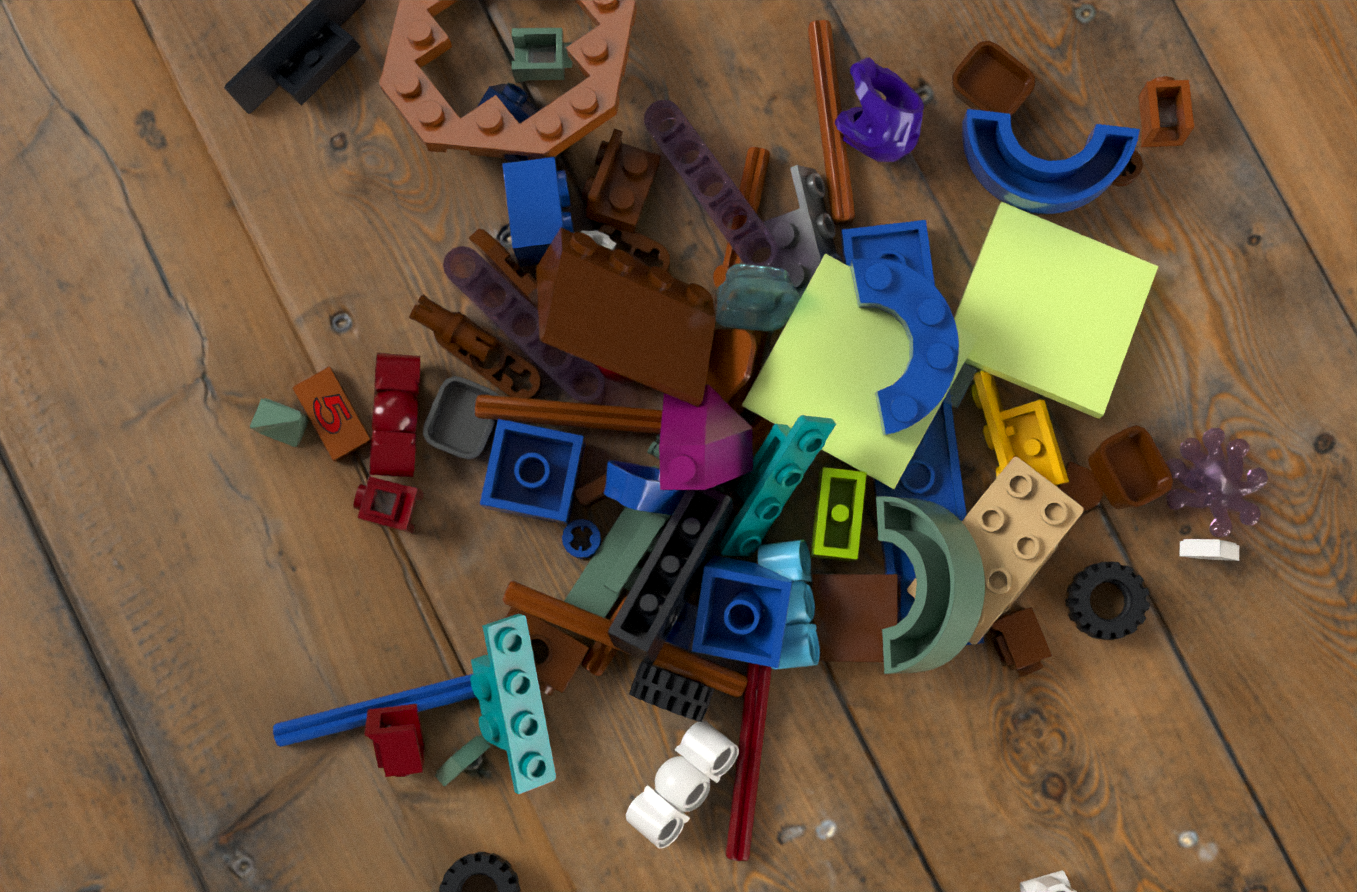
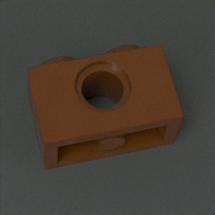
M511 607L505 618L516 614L526 616L530 640H543L549 648L547 660L540 665H535L540 691L549 696H552L555 690L565 693L591 648L545 620Z

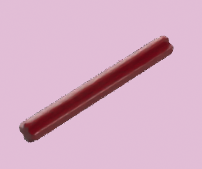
M748 663V681L745 688L738 746L739 753L736 763L726 857L734 861H748L750 857L772 668L769 666Z

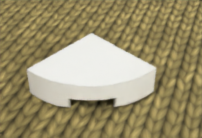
M1184 539L1180 541L1179 556L1239 561V545L1220 539Z

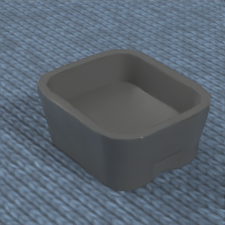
M453 376L446 379L440 386L424 424L423 435L426 442L435 448L460 458L470 460L478 457L485 448L496 420L480 419L475 416L476 398L478 395L498 396V394L490 388L462 377Z

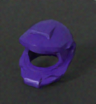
M864 58L854 63L850 68V74L855 82L854 90L862 107L850 108V110L841 112L835 120V125L844 135L843 141L878 163L896 162L909 154L918 143L924 110L923 101L896 73L888 68L879 66L871 58ZM875 89L882 92L886 96V100L882 99Z

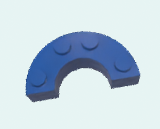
M967 109L962 121V143L965 156L973 174L995 198L1026 212L1056 214L1080 208L1107 190L1129 162L1135 150L1140 129L1096 124L1087 138L1084 149L1080 153L1066 160L1047 161L1032 156L1019 145L1012 132L1010 114Z
M852 259L850 268L858 308H878L890 313L904 327L909 339V361L903 375L893 385L875 392L883 435L906 429L919 422L942 400L950 387L957 367L959 355L958 331L955 319L945 298L922 274L906 265L887 259Z

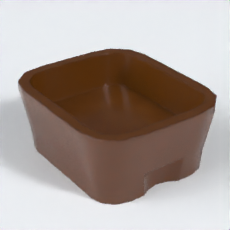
M982 41L968 53L952 75V89L955 96L973 110L1007 113L1012 116L1034 89L1035 76L1030 69L998 44L991 41Z
M1131 426L1110 436L1089 455L1088 462L1110 504L1118 510L1143 506L1166 494L1172 488L1173 478L1151 435L1143 427Z

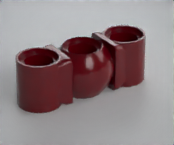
M377 353L369 475L414 476L420 356Z

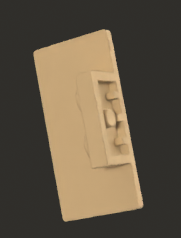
M1018 457L1012 458L961 521L972 535L978 547L985 577L983 609L978 625L968 641L973 645H976L1001 614L1004 615L1058 549V543L1084 512V508ZM916 578L907 588V592L914 598L917 586Z

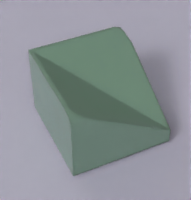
M261 398L250 428L262 435L297 447L302 440L309 419L308 416L298 410L267 398Z

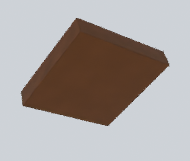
M813 574V597L815 603L813 624H816L817 627L816 632L820 647L819 661L884 662L882 629L895 626L901 621V575Z

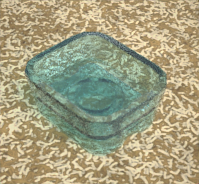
M736 264L728 269L726 280L716 291V320L719 325L725 327L774 331L783 327L798 305L800 296L787 270Z

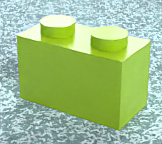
M823 467L819 472L810 552L811 558L854 562L858 559L867 472Z

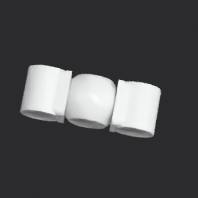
M707 721L696 722L687 730L680 745L675 748V751L681 756L668 759L659 768L655 776V789L647 785L644 792L632 801L627 810L626 820L657 848H665L674 842L681 833L684 823L690 819L684 812H690L698 808L709 794L710 779L718 783L720 777L733 766L739 753L738 746Z

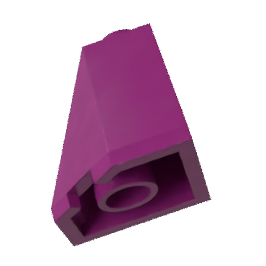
M705 384L703 401L699 407L664 393L659 443L660 490H706L753 471L752 426L741 415H738L709 384Z

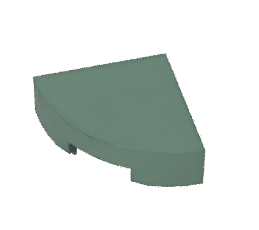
M482 735L474 737L436 771L435 777L445 787L491 746Z

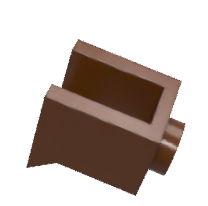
M1032 607L1023 608L1000 617L989 628V631L996 635L991 639L1002 666H1009L1010 670H1016L1019 677L1042 669L1041 660L1052 656Z

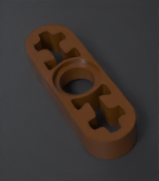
M465 317V321L486 332L484 329L475 324L469 318ZM434 332L436 341L445 351L506 396L535 399L540 393L542 381L537 369L499 340H497L494 346L500 352L499 363L491 369H483L477 365L476 356L469 352L467 356L462 355L461 353L465 351L454 343L450 345L445 344L441 341L442 336ZM509 359L515 361L509 368L518 376L522 377L526 372L531 374L529 382L532 388L529 391L522 388L518 393L514 392L515 384L505 374H503L501 381L495 379L505 370Z

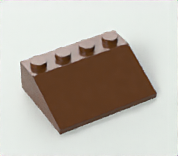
M560 227L536 267L540 341L699 407L703 401L716 323L712 294L696 283L687 284L673 278L663 268L657 266L649 267L635 261L632 256L622 250H611L599 245L584 233H572Z

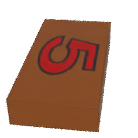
M330 366L292 387L334 462L371 443L369 433Z

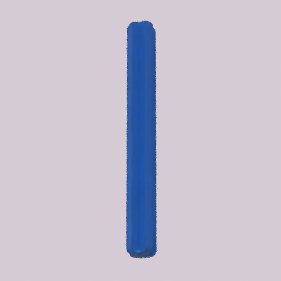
M473 674L276 723L273 726L275 742L277 746L281 747L365 726L368 709L417 704L418 712L475 698L476 696L473 693L470 682L471 675Z

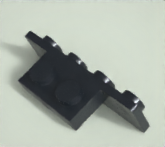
M312 0L225 85V90L248 114L252 113L278 87H281L302 106L361 48L354 37L340 26L366 0Z

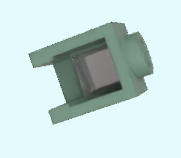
M512 28L515 61H512V72L515 83L527 80H565V68L573 67V62L568 57L566 47L572 44V42H564L562 28Z

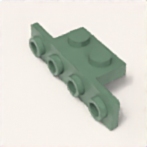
M625 507L564 602L605 618L623 589L625 588L628 591L632 589L643 569L639 567L647 552L652 553L671 515L638 511Z

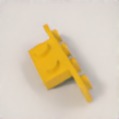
M985 371L974 373L975 384L971 387L972 396L976 406L979 409L983 408L987 425L983 428L985 440L991 450L995 449L999 466L996 467V477L999 476L1013 457H1018L1055 486L1069 482L1045 400H1037L1004 411L994 375Z

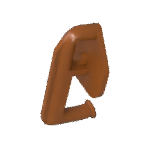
M719 265L713 274L715 286L722 291L728 288L736 289L748 294L741 329H714L705 384H709L738 415H741L746 409L742 404L759 375L775 300V292L772 285L762 279L736 269H731L726 265Z

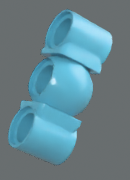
M802 539L760 545L758 549V564L793 580L779 668H771L778 670L816 666L819 662L820 647L816 624H809L814 617L815 603L812 590L805 583L812 581L810 575L811 558L807 543Z

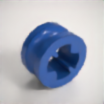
M578 519L566 526L563 531L562 542L566 551L573 557L579 559L589 558L596 553L601 545V534L597 526L591 521ZM581 527L582 532L585 531V528H589L593 532V535L589 538L592 546L583 551L582 546H579V550H575L571 546V543L575 540L572 532Z

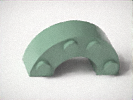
M878 496L876 497L878 541L891 542L905 551L914 566L917 580L915 601L908 615L897 625L882 629L884 674L917 673L933 670L952 660L966 646L978 625L985 595V577L981 556L966 526L943 506L922 499Z

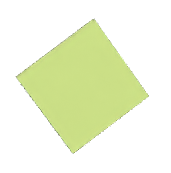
M1001 202L954 316L956 325L979 336L964 363L1100 419L1106 410L1158 266Z
M825 254L742 406L774 424L788 425L791 429L801 415L832 418L836 426L821 450L859 471L867 472V475L895 489L949 389L938 405L919 422L901 431L883 435L875 392L893 385L903 375L909 361V339L904 327L890 313L878 308H858L851 268ZM958 325L956 327L959 339V355L956 371L949 389L979 337Z

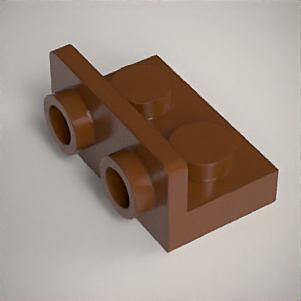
M614 129L610 141L603 140L600 144L595 165L600 167L596 177L588 176L581 199L587 201L586 218L635 233L659 169L661 155L622 143L623 131Z

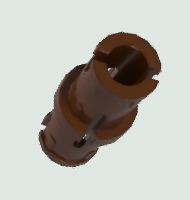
M423 294L418 300L420 304H415L409 318L442 336L441 341L445 344L450 345L454 343L479 358L480 361L485 362L489 356L488 352H492L498 338L492 337L465 321L466 316L459 311L454 314Z

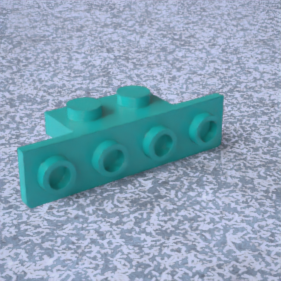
M801 415L792 429L784 424H775L753 459V471L744 474L734 489L744 502V505L717 546L721 555L752 557L775 519L781 514L784 505L796 486L802 481L812 461L824 447L827 438L836 426L832 418Z
M516 614L482 626L488 655L471 659L473 675H471L470 682L473 693L479 699L482 714L479 717L480 731L487 742L507 751L514 792L521 794L554 781L556 773L527 619L522 614Z

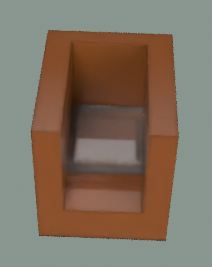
M1163 76L1147 81L1138 96L1142 126L1141 147L1182 146L1194 129L1189 80H1175L1173 77Z

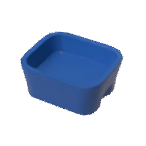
M614 460L608 461L604 490L606 496L634 510L673 515L686 490H660V469Z

